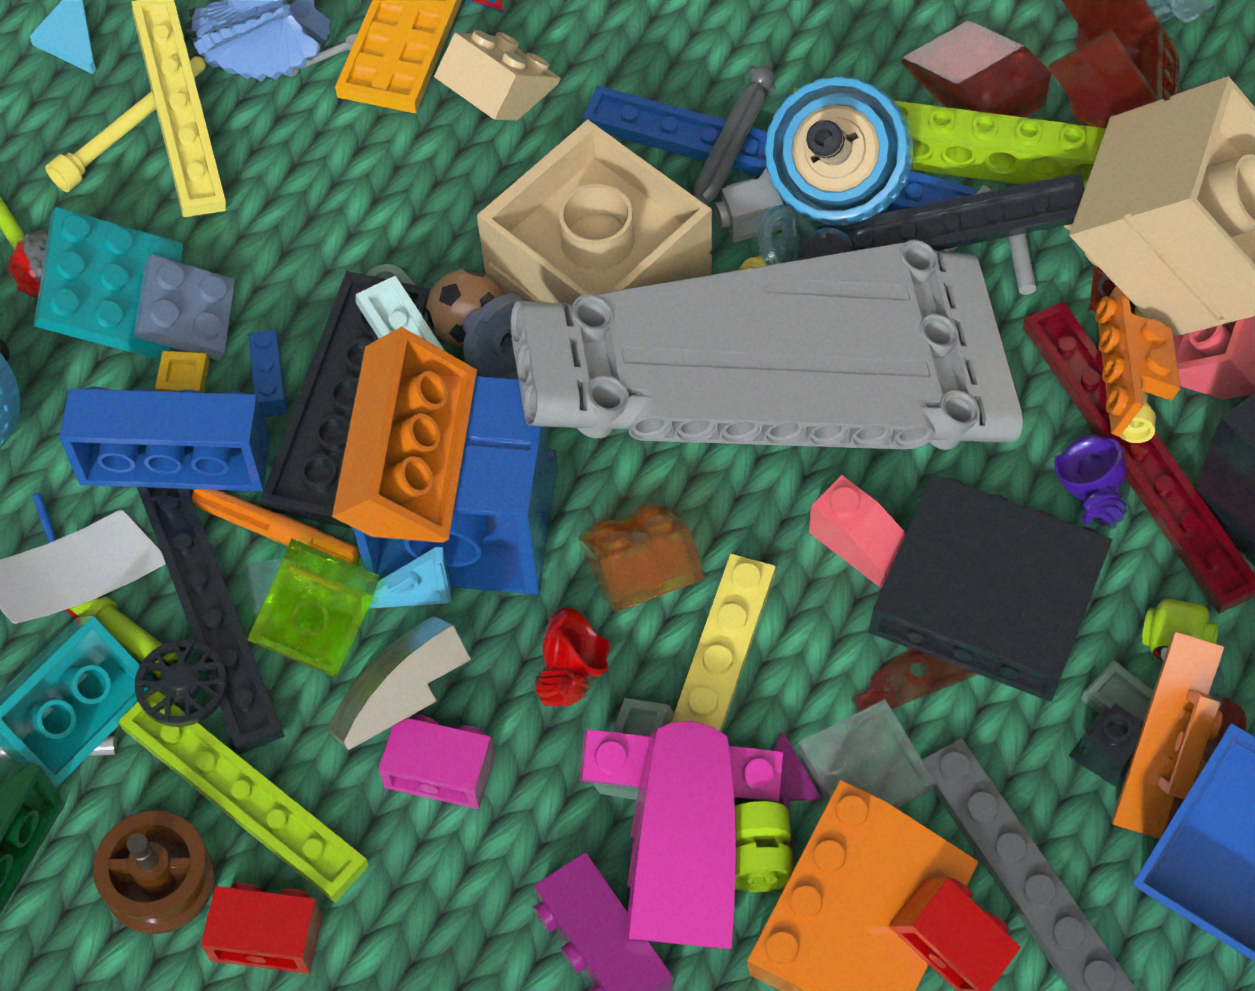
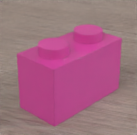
M413 715L411 719L406 718L392 726L381 759L379 772L384 788L479 809L495 757L491 736H487L483 731L472 726L463 725L459 726L458 729L442 726L435 720L422 715Z

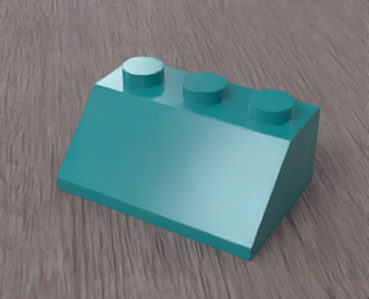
M94 616L76 618L0 691V748L24 768L31 763L41 766L56 789L120 725L118 721L138 702L135 693V677L140 665ZM147 673L145 680L154 681V679Z

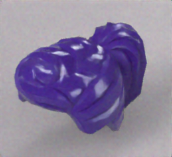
M1089 434L1077 438L1066 448L1064 454L1055 456L1054 466L1058 481L1068 493L1084 501L1083 524L1087 525L1092 520L1100 526L1106 525L1108 528L1114 529L1117 523L1124 520V515L1127 512V503L1122 500V496L1118 493L1126 475L1124 452L1114 438Z

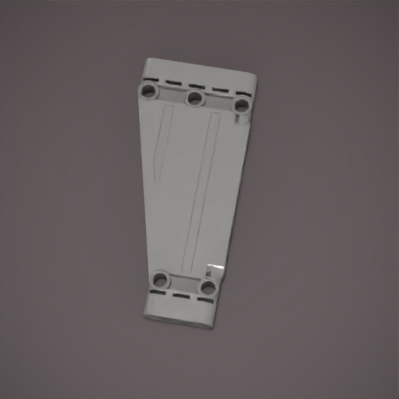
M909 240L893 245L596 295H582L573 304L516 301L512 310L511 336L524 416L528 426L577 428L581 433L592 438H604L613 429H628L632 438L642 441L878 449H915L930 442L933 446L944 450L955 448L961 441L1014 443L1018 440L1022 430L1023 417L977 256L973 253L934 251L930 245L923 241Z

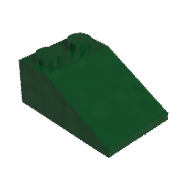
M35 763L29 764L0 785V914L65 806L64 801L42 767Z

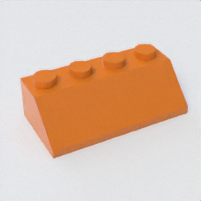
M402 326L365 346L332 514L333 518L371 537L440 543L449 540L477 369Z

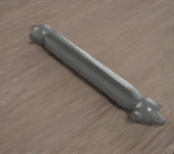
M770 61L766 62L763 66L755 67V65H751L748 68L750 84L744 87L694 184L693 196L709 208V202L717 197L764 103L765 91L773 93L776 89L773 85L775 80L772 72L773 64Z

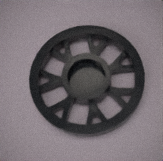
M176 640L157 647L142 661L135 677V693L142 710L154 721L171 727L190 726L208 718L220 706L227 691V673L220 656L209 646L193 640ZM192 651L203 654V657L195 666L186 663ZM177 652L178 663L172 664L169 667L166 666L162 657ZM151 669L162 672L161 680L156 682L146 681L145 678L148 671ZM210 669H218L219 679L201 681L199 673ZM218 686L216 692L211 687ZM163 690L166 697L152 708L146 701V698L157 691ZM201 690L213 697L204 707L194 701ZM172 703H185V716H170ZM194 707L198 710L197 712L190 714L191 708ZM165 708V714H162L159 711Z

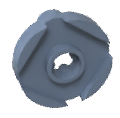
M512 292L496 297L485 304L480 310H474L469 313L463 323V330L466 333L463 346L464 358L468 365L477 369L476 374L480 377L518 379L510 333L511 315L516 301L528 300L517 293ZM509 332L510 334L505 338L504 346H500L502 338Z

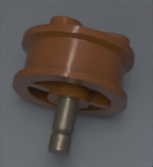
M166 811L140 812L117 823L102 839L93 863V877L96 888L112 914L123 925L140 933L162 934L185 926L204 909L214 887L215 871L213 861L199 833L187 820Z

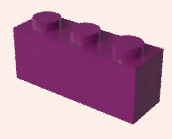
M586 852L534 885L537 904L532 907L534 913L548 933L556 929L565 943L560 949L569 966L576 974L584 970L594 986L589 991H673L672 975L648 941L625 939L628 912Z

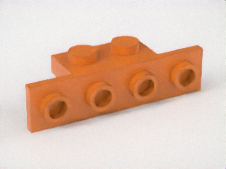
M1116 286L1109 297L1105 296L1099 302L1095 313V320L1098 322L1100 335L1098 347L1102 352V379L1105 382L1107 393L1106 411L1109 413L1111 434L1120 437L1144 405L1142 391L1172 401L1181 389L1172 328L1158 320H1148L1132 314L1128 297Z
M1173 631L1111 821L1113 825L1160 839L1164 833L1175 797L1185 799L1205 767L1206 761L1202 757L1208 740L1213 741L1216 738L1222 722V712L1218 711L1220 702L1209 696V692L1221 659L1223 646Z

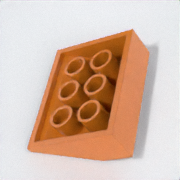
M840 780L747 960L749 975L780 991H916L929 965L889 926L924 879L951 877L967 886L978 865V861L886 801Z

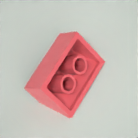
M1255 316L1173 337L1180 386L1222 400L1255 393Z

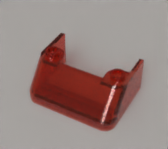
M1062 0L1078 24V38L1074 40L1077 49L1050 63L1049 69L1071 99L1070 106L1072 112L1080 123L1087 122L1091 127L1106 129L1112 116L1161 99L1165 101L1170 100L1171 96L1180 93V60L1178 52L1146 0Z

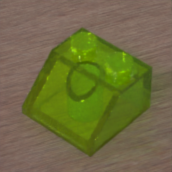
M291 538L247 640L337 677L374 597L379 575Z

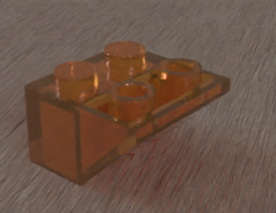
M650 504L640 507L633 512V517L617 523L615 520L599 522L589 528L590 533L578 537L605 600L616 612L705 579L689 526L665 505L660 507L658 504Z

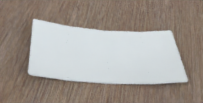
M118 510L86 528L51 543L1 559L0 609L14 624L48 616L91 601L125 586L166 563L160 549L123 510Z

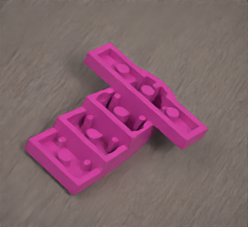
M694 721L672 722L657 728L647 736L589 729L584 731L579 781L639 788L630 836L634 837L627 883V887H631L625 939L732 949L736 865L734 799L779 802L783 752L729 746L726 735L712 726Z

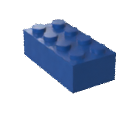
M97 386L68 390L59 438L80 485L264 491L270 441L257 395H249L240 391L219 394L200 393L195 390L159 392L147 388H137L132 391L107 390Z

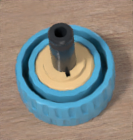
M834 76L828 79L823 77L816 79L813 83L804 84L799 87L798 91L790 94L784 100L782 106L775 111L772 123L768 126L766 132L767 141L764 144V154L767 161L765 166L774 189L779 192L782 200L796 213L824 225H848L861 222L876 214L884 213L891 203H895L900 197V192L906 187L909 181L910 170L913 168L914 144L911 130L903 112L881 89L854 77L851 79L844 76Z

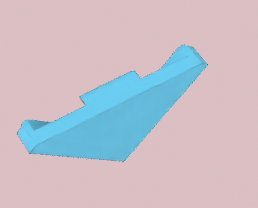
M62 0L30 35L33 46L94 74L96 66L84 0Z
M443 547L431 549L364 589V607L383 608L452 602L451 583Z

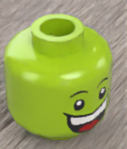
M1163 599L1156 609L1149 608L1147 611L1142 643L1144 646H1149L1154 659L1164 661L1173 631L1211 643H1217L1218 624L1210 623L1209 611L1202 604Z

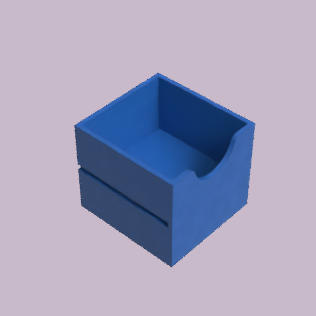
M476 376L449 540L440 543L371 537L353 528L367 580L379 581L431 549L443 547L451 587L539 595L558 466L556 450L548 449V427L528 426L526 423L518 379Z
M1231 723L1132 885L1255 962V737Z

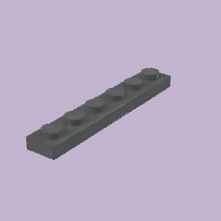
M960 738L920 760L918 769L1068 990L1134 991L1135 987L963 739Z

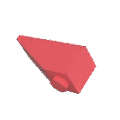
M843 475L811 505L809 533L882 589L906 533L876 500Z

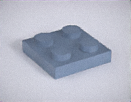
M150 254L145 262L133 337L185 352L207 353L209 359L219 361L225 353L235 279Z

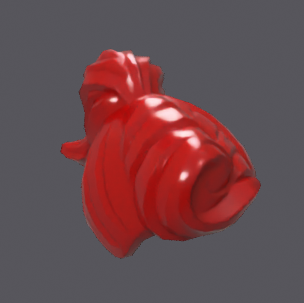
M565 607L558 609L550 616L542 647L545 668L541 670V674L535 680V692L540 696L539 699L544 706L569 707L579 702L580 699L585 698L586 691L589 689L587 680L602 676L609 668L607 657L610 650V642L597 635L587 618L580 611L573 608Z

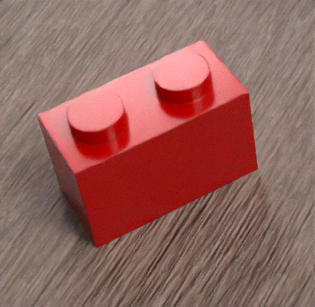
M951 877L924 879L889 927L956 991H990L1021 947L1008 935L1009 928L1001 919L991 913L984 912L971 900L973 894L962 882Z
M233 883L231 888L215 886L201 946L212 962L310 974L322 914L315 898H311L308 893L300 890L284 889L280 894L261 892V889L257 886L247 883Z

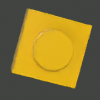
M162 351L155 391L180 392L182 390H195L204 393L210 365L207 353Z

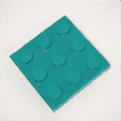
M55 207L50 217L34 327L161 360L162 351H170L171 347L133 337L144 267L150 254L181 263L183 243Z

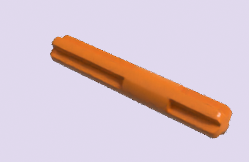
M194 489L191 496L194 506L198 509L344 570H352L359 558L360 551L357 546L225 491Z

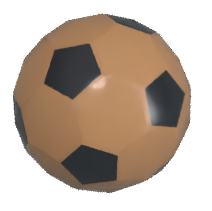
M461 269L444 275L430 290L426 305L428 321L433 332L443 342L456 348H463L466 336L463 330L465 318L472 311L480 310L489 301L502 296L499 285L488 275L477 270Z

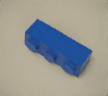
M273 329L248 333L254 395H257L262 416L264 418L288 414L281 345L277 331Z

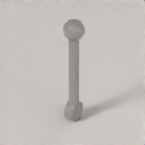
M357 34L349 35L346 38V42L319 52L318 57L307 58L308 61L305 67L344 51H351ZM294 68L289 77L297 75L302 68Z

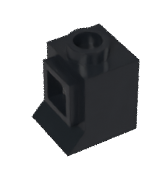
M1116 703L1109 711L1103 708L1069 754V757L1116 787L1123 776L1129 758L1134 753L1143 721Z

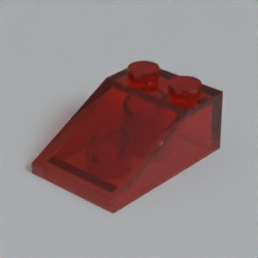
M969 20L902 57V64L943 107L1026 117L1046 104L1052 72L1025 45Z

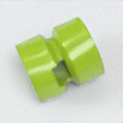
M768 801L748 802L735 806V889L745 892H768L784 888L795 869L793 850L788 845H785L791 840L789 809L785 805Z

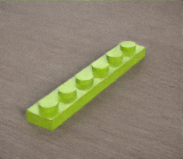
M157 691L146 698V701L153 708L165 696ZM139 702L118 721L121 728L334 903L341 898L369 867L368 861L364 856L200 724L196 723L185 727H171L160 724L151 719L142 710ZM172 703L170 716H185V712ZM163 708L159 712L165 714V708Z

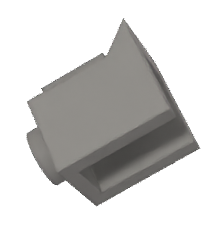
M766 169L758 179L753 178L722 188L721 201L714 203V211L720 228L727 227L733 243L782 230V222L777 210L783 209V201L779 192L774 189Z

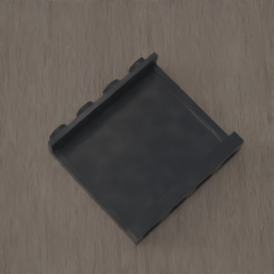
M931 474L873 608L868 633L1052 702L1113 539L1100 535L1099 532L1092 528L1078 527L1056 519L1045 511H1034L1012 503L1001 495L987 494L965 486L959 480Z

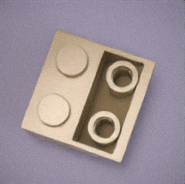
M474 30L473 34L455 32L434 75L436 79L494 120L513 121L519 120L554 89L561 79L548 69L550 64L545 59L532 53L526 54L518 49L519 42L513 37L501 32H497L496 36H492L479 30Z

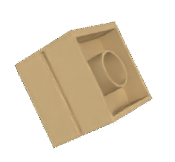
M1229 76L1170 97V100L1165 101L1161 99L1110 117L1069 234L1147 319L1158 320L1172 328L1173 337L1255 316V106Z
M588 119L477 214L485 274L499 285L503 295L514 292L530 302L573 304L582 295H596L712 275V255L709 253L712 250V209Z

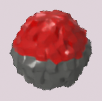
M47 230L27 233L21 241L17 242L14 253L9 258L7 271L17 283L18 291L25 292L29 297L38 298L48 236Z

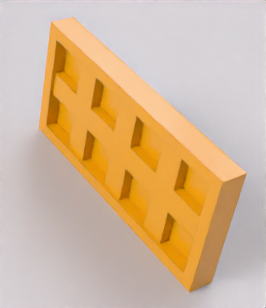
M372 0L336 83L337 98L416 114L462 0Z

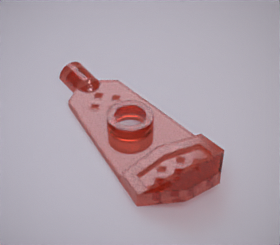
M909 649L871 676L870 689L851 700L861 715L879 705L894 709L979 674ZM915 663H920L926 666L928 673L918 677L913 675L909 668Z

